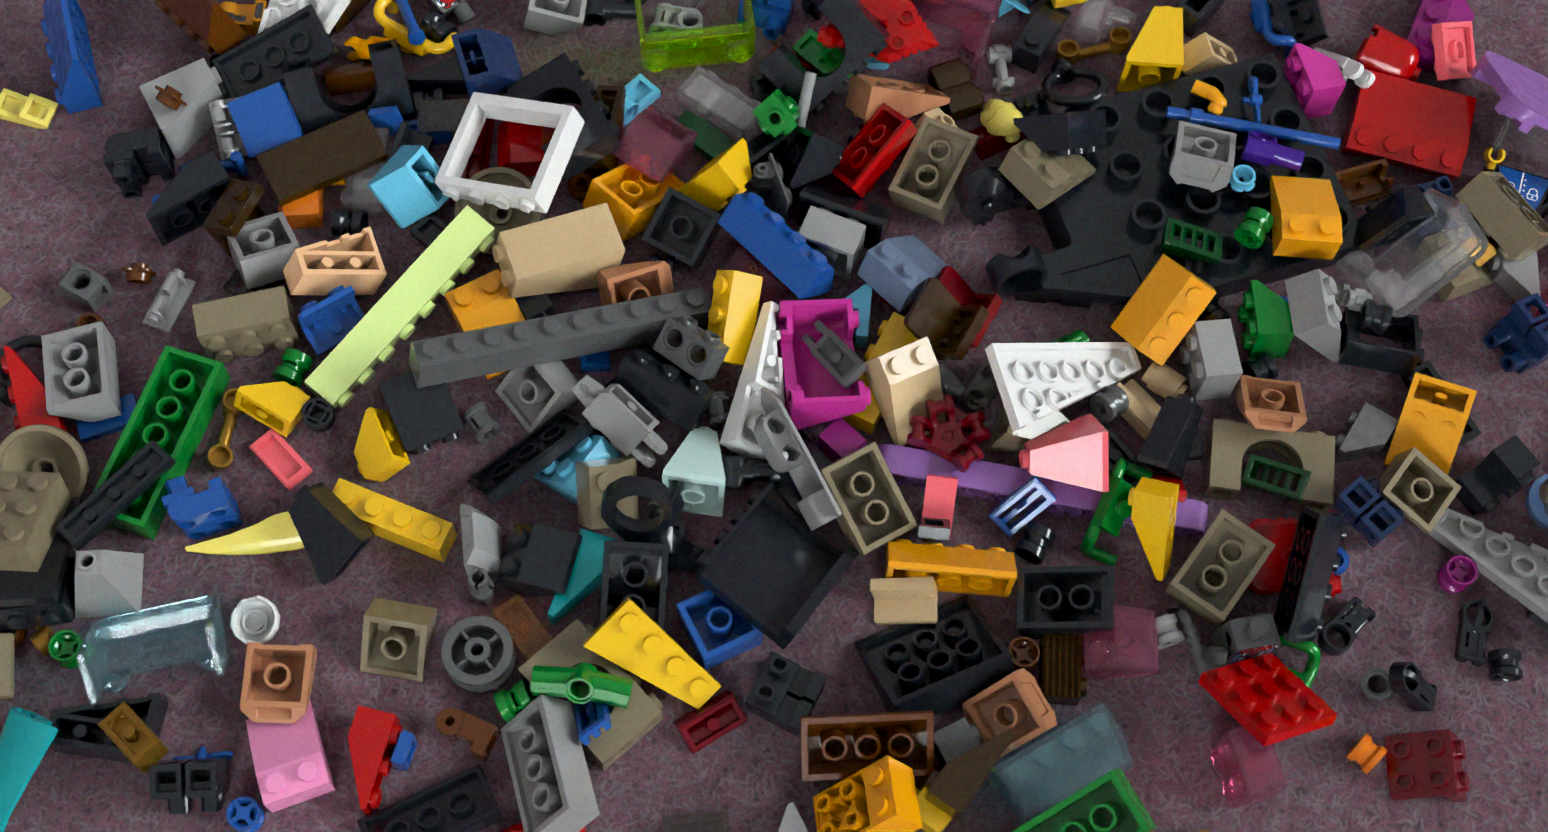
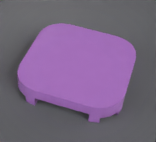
M1486 51L1470 73L1473 78L1493 86L1501 100L1494 107L1497 113L1514 119L1519 126L1517 129L1526 134L1534 125L1548 131V77L1499 54Z

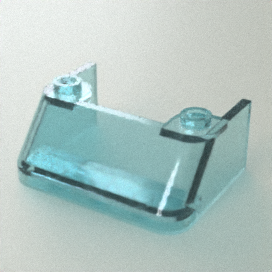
M203 596L138 612L108 617L93 623L89 627L76 656L90 704L98 703L103 690L116 692L124 689L126 683L131 680L134 674L195 661L198 667H204L205 670L216 669L217 676L224 675L229 653L219 596Z

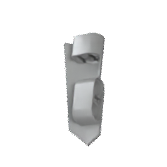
M765 387L761 388V405L767 415L755 424L754 436L772 469L780 473L789 472L803 500L797 503V506L810 530L813 531L843 513L783 403L773 392ZM768 423L775 427L776 434L770 431ZM783 450L788 452L791 461L785 459V457L783 456Z

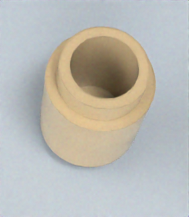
M1155 361L1150 365L1141 380L1147 384L1146 388L1164 400L1167 396L1177 398L1178 394H1185L1189 388L1185 385L1186 377L1165 363L1163 366H1160Z

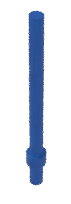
M1167 106L1165 113L1166 118L1187 121L1197 125L1204 124L1246 133L1248 130L1259 131L1278 139L1337 150L1341 141L1337 137L1203 113V109L1193 107L1187 110Z

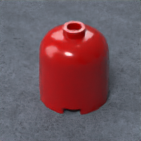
M1375 23L1370 30L1374 32L1373 36L1370 35L1368 39L1364 38L1353 60L1361 63L1365 69L1415 82L1422 69L1417 66L1420 53L1416 45Z

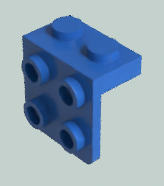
M343 285L338 286L327 294L328 298L319 303L313 300L300 308L301 313L297 315L299 326L318 357L334 349L365 316L355 300V291L352 286L346 288Z

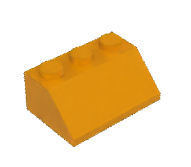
M1163 253L1113 321L1110 328L1138 351L1160 366H1163L1217 292L1212 286Z

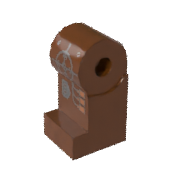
M449 707L441 710L435 720L436 727L444 739L452 742L459 740L472 746L470 751L473 756L484 762L487 761L500 735L496 725L457 708Z

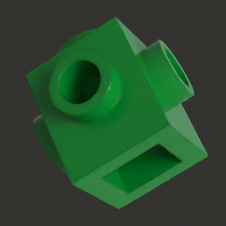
M779 89L752 111L758 118V125L767 135L771 134L774 138L781 132L784 136H787L798 126L795 120L801 115L797 111L799 109L797 103L790 96L785 97Z

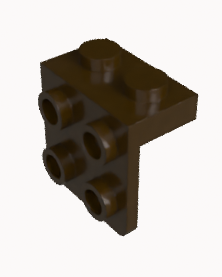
M232 178L202 225L230 258L232 256L226 236L236 238L245 222L264 216V212L257 205L265 191L259 183Z
M928 278L904 318V325L918 340L928 337L937 360H963L977 333L981 330L989 312L983 305H960L937 278Z

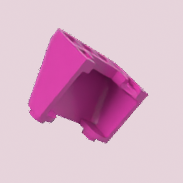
M852 298L780 301L776 330L781 332V339L777 341L778 357L782 358L785 398V404L783 405L797 430L862 412L865 410L866 405L871 403L870 387L865 386L864 381H859L858 378L847 390L809 351L810 348L801 339L806 333L812 336L817 343L823 335L816 329L814 323L820 320L854 351L852 337L854 328H859L858 310H853Z

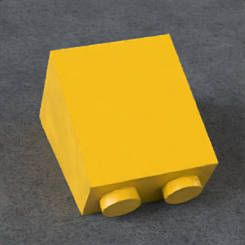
M1154 6L1126 56L1116 91L1130 92L1179 78L1184 66L1183 8Z

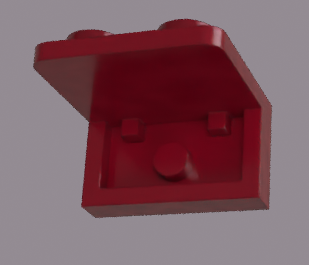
M945 266L942 268L937 279L959 304L983 305L989 312L981 330L977 333L969 347L977 348L983 340V336L992 320L996 317L1003 300L997 294H975L953 267Z
M1442 729L1395 734L1385 738V749L1388 750L1386 752L1389 791L1393 799L1408 800L1446 796L1452 802H1466L1465 792L1470 791V782L1467 772H1463L1461 760L1466 759V749L1464 741L1462 739L1459 740V737L1452 730Z

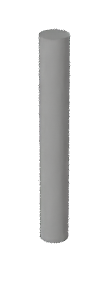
M805 71L798 104L799 109L797 111L801 115L795 120L803 128L806 127L817 74Z

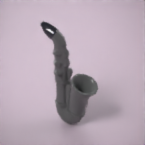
M1169 608L1167 610L1169 614H1176L1177 619L1183 625L1181 630L1186 635L1185 642L1189 645L1188 652L1192 655V661L1195 663L1199 678L1203 672L1228 665L1226 659L1229 654V648L1222 646L1206 647V645H1202L1201 637L1197 633V627L1189 613L1181 608ZM1200 686L1204 693V696L1210 702L1218 703L1202 686Z

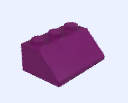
M1420 0L1405 37L1406 40L1416 45L1419 50L1420 59L1418 67L1436 75L1434 71V46L1431 42L1432 24L1473 21L1475 15L1465 0Z

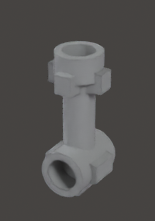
M993 44V47L987 48L988 64L995 63L997 78L992 80L993 88H996V92L1000 95L1009 94L1013 91L1015 84L1014 77H1008L1006 64L1012 61L1011 46H1005L1004 44Z
M1345 283L1337 285V293L1334 294L1337 305L1348 307L1349 310L1360 311L1366 299L1373 300L1371 292L1355 287L1350 289V285Z

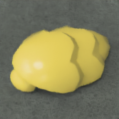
M988 99L984 103L983 111L980 114V121L987 129V132L996 136H1005L1004 138L1008 143H1014L1020 139V130L1014 125L1013 118L1023 117L1022 113L1016 109L1012 102Z

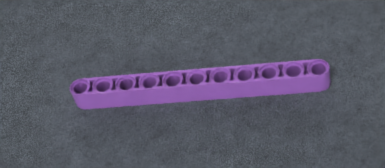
M894 444L878 445L896 484L912 487L913 484H916L918 488L925 489L927 474L958 477L956 495L971 498L975 495L979 496L978 499L1000 503L1033 476L1024 468L981 460L979 462L973 461L969 464L970 468L963 473L952 463L930 451ZM1039 477V481L1042 484L1044 483L1048 490L1056 495V500L1043 511L1064 515V512L1070 513L1069 516L1092 519L1103 492ZM1034 487L1033 489H1031L1028 493H1026L1022 498H1020V499H1019L1017 502H1015L1013 505L1016 506L1020 501H1022V500H1023L1025 497H1027L1031 492H1033V491L1036 489V487ZM1041 494L1026 508L1031 509L1034 505L1041 501L1044 498V496ZM1187 498L1183 503L1178 502L1174 535L1181 537L1192 535V539H1201L1206 533L1208 505L1202 501ZM1131 515L1125 518L1122 526H1125V523L1131 524L1130 527L1135 528Z

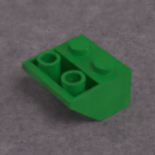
M1251 280L1247 292H1243L1242 305H1238L1239 323H1244L1245 332L1241 334L1242 348L1247 349L1249 359H1255L1256 355L1260 353H1266L1272 359L1284 358L1294 337L1289 303L1258 280Z

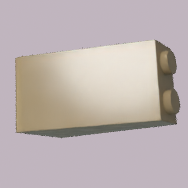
M607 203L502 231L499 233L497 244L493 246L494 261L500 265L502 284L508 288L511 298L598 288L596 279L598 271L620 266L625 253V247Z

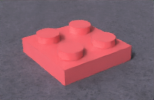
M1472 21L1432 24L1431 42L1434 46V71L1437 75V81L1473 78L1470 72L1476 65Z

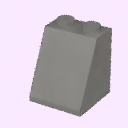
M204 58L139 86L176 159L181 158L213 126L208 103L229 98L215 66L209 68ZM157 85L165 89L166 85H169L183 94L181 100L187 103V106L180 105L177 111L165 106L155 99L159 93L155 86Z

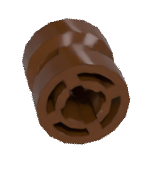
M1021 636L1011 641L1008 647L1012 654L1014 671L1024 668L1031 672L1040 656L1038 644L1029 637Z

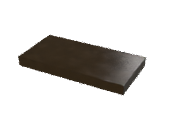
M362 110L256 157L280 205L283 206L386 161L388 153L365 110Z

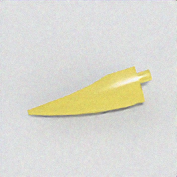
M287 511L274 514L259 523L229 535L186 546L185 550L186 552L213 555H257L304 549L305 547Z

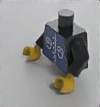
M1493 147L1487 148L1483 154L1487 166H1484L1482 171L1501 172L1542 218H1545L1548 215V179L1500 164L1496 167V163H1500L1505 159L1506 152L1504 149H1499L1497 158L1493 160L1491 157Z

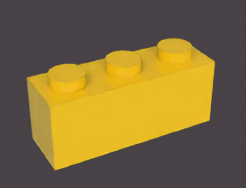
M735 270L716 271V277L713 281L712 303L708 313V330L718 334L722 338L721 342L730 347L722 363L744 366L756 327L763 281L762 276ZM704 349V356H703L704 359L706 358V351H705V349Z

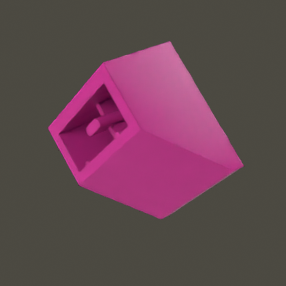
M1301 43L1294 44L1287 57L1283 71L1307 119L1331 114L1346 86L1337 61Z

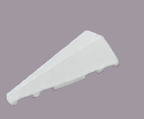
M773 301L763 303L719 443L741 456L764 460L767 459L754 436L755 424L767 415L761 405V388H767L785 404L782 358L778 357L777 341L781 339V332L776 330L775 312L779 310V305ZM768 423L770 431L776 434L775 427ZM783 452L785 459H788V452Z

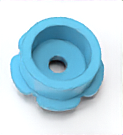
M1238 165L1233 169L1228 183L1231 184V188L1236 192H1249L1255 187L1256 173L1248 165Z

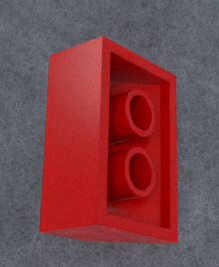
M883 103L842 152V160L838 167L833 169L832 174L859 197L863 198L866 193L874 188L880 176L893 165L894 159L912 142L913 136L918 130L908 118Z

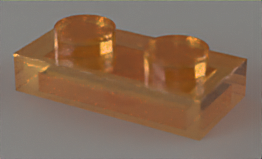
M519 593L492 611L496 620L508 630L512 641L527 661L553 639Z

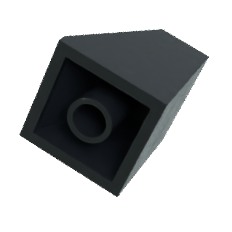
M411 370L378 383V387L406 452L412 450L414 455L432 449L430 442L441 438L443 444L459 438L460 434L458 431L465 429L446 383L417 388Z

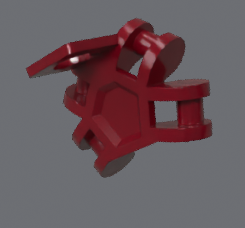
M948 394L944 395L942 400H925L927 417L920 415L910 417L909 425L912 427V432L907 437V442L910 445L924 448L952 463L963 473L970 468L969 464L973 461L979 462L984 458L983 452L976 445L986 441L991 436L989 429L985 428L983 423L985 420L984 412H975L968 415L954 407L952 397ZM945 411L946 420L938 422L937 413ZM924 431H929V438L924 435Z

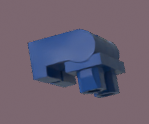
M740 0L737 17L738 30L749 33L752 32L754 26L763 29L762 35L765 38L776 40L779 34H785L794 10L795 0Z
M179 476L165 482L169 495L161 497L163 505L168 510L171 519L190 539H202L243 524L235 496L220 476L209 480L210 489L199 493L192 486H188L184 476Z

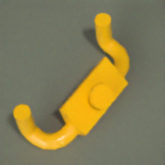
M376 0L373 7V15L376 22L384 27V36L396 38L403 52L408 54L416 53L423 57L428 53L435 55L444 54L454 47L451 35L457 34V32L449 34L440 43H434L425 38L422 44L412 45L407 37V27L385 15V8L391 14L399 11L394 0Z

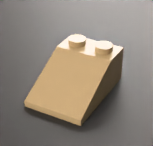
M928 337L864 362L869 367L865 371V375L894 445L904 446L908 444L907 437L912 432V427L909 425L911 416L920 415L927 417L925 400L933 399V401L943 399L939 364ZM945 411L937 413L938 422L946 420ZM924 431V435L929 434V431Z

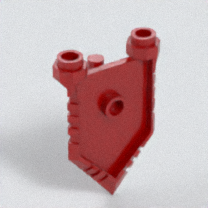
M859 0L890 34L884 40L888 45L876 57L871 53L868 56L869 58L874 57L878 61L889 64L901 60L903 56L904 58L909 57L911 53L915 55L919 50L923 52L939 46L931 31L927 29L926 23L922 22L923 18L921 15H918L919 12L911 0ZM834 25L821 26L817 41L821 42L822 46L827 48H846L842 34Z
M1289 517L1285 520L1284 518H1277V520L1260 518L1254 519L1247 525L1276 545L1248 586L1257 594L1280 592L1298 519H1294V517ZM1332 572L1329 584H1332L1331 597H1335V594H1341L1342 582L1340 575H1334Z

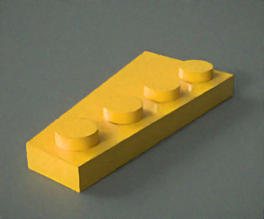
M629 597L583 642L585 648L698 710L721 687L720 683Z

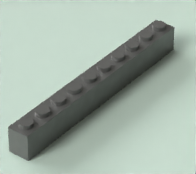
M703 287L423 339L411 342L409 365L417 388L630 347L640 345L643 341L645 343L657 341L668 317L688 315L698 321L697 326L707 330L709 323L708 313L711 305Z

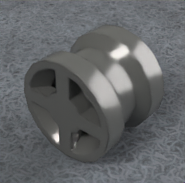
M1111 384L1105 387L1102 393L1092 396L1090 407L1099 420L1110 422L1117 414L1123 413L1128 409L1129 400L1121 387Z

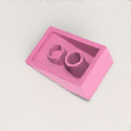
M310 700L307 712L294 724L257 723L251 719L246 720L255 775L263 804L270 812L273 813L336 790Z

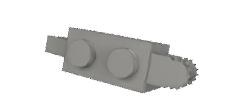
M586 375L572 389L573 393L586 408L582 414L587 418L590 426L602 432L616 450L623 452L626 456L631 453L647 467H652L656 463V458L641 443L642 441L659 455L664 454L668 450L664 440L653 431L660 422L620 384H610L605 388Z

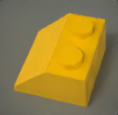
M741 138L705 164L680 188L681 192L715 212L721 210L728 203L726 199L729 197L733 199L735 194L744 193L747 190L744 185L752 178L745 139Z

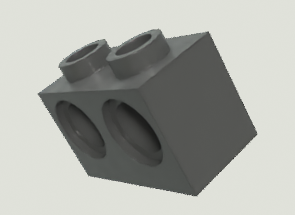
M688 315L668 317L653 349L698 381L714 379L730 347L721 342L722 338L718 334L709 330H703L697 326L698 321ZM680 332H681L682 337H683L682 343H681L680 340H679V333H680ZM703 348H704L705 351H706V358H705V359H704L703 356H702V349H703Z

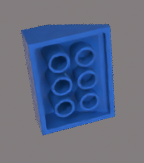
M44 0L43 11L45 19H41V25L45 36L49 37V42H45L49 58L53 59L54 63L50 65V72L54 82L58 83V88H54L58 104H64L69 114L103 106L86 19L78 1Z

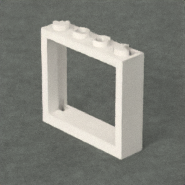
M473 92L434 182L443 191V195L452 197L454 201L464 199L477 205L487 203L501 209H509L511 207L526 213L535 211L547 214L585 122L574 106ZM486 118L556 128L530 189L461 178Z

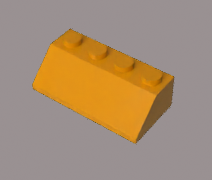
M896 539L894 542L889 541L887 544L884 578L934 576L938 591L1009 597L1017 579V569L1014 552H1006L1005 549L1000 547L981 550L967 544L948 547L943 546L942 543L926 542L925 544H914L908 539Z

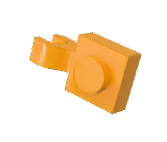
M355 36L349 37L344 42V45L352 46L355 51H351L347 55V59L356 61L359 58L371 60L368 50L369 44L396 38L370 36L366 40Z

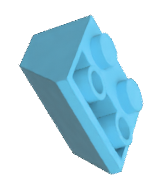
M402 145L367 184V187L400 228H406L438 210L449 198L442 194L443 191L434 182L440 167L423 145Z
M590 434L536 473L534 477L577 505L575 462L622 456L603 436Z

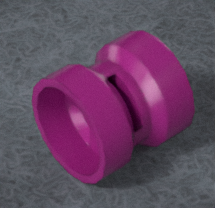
M1462 555L1454 556L1439 569L1437 581L1444 591L1458 594L1476 580L1478 569L1470 558Z

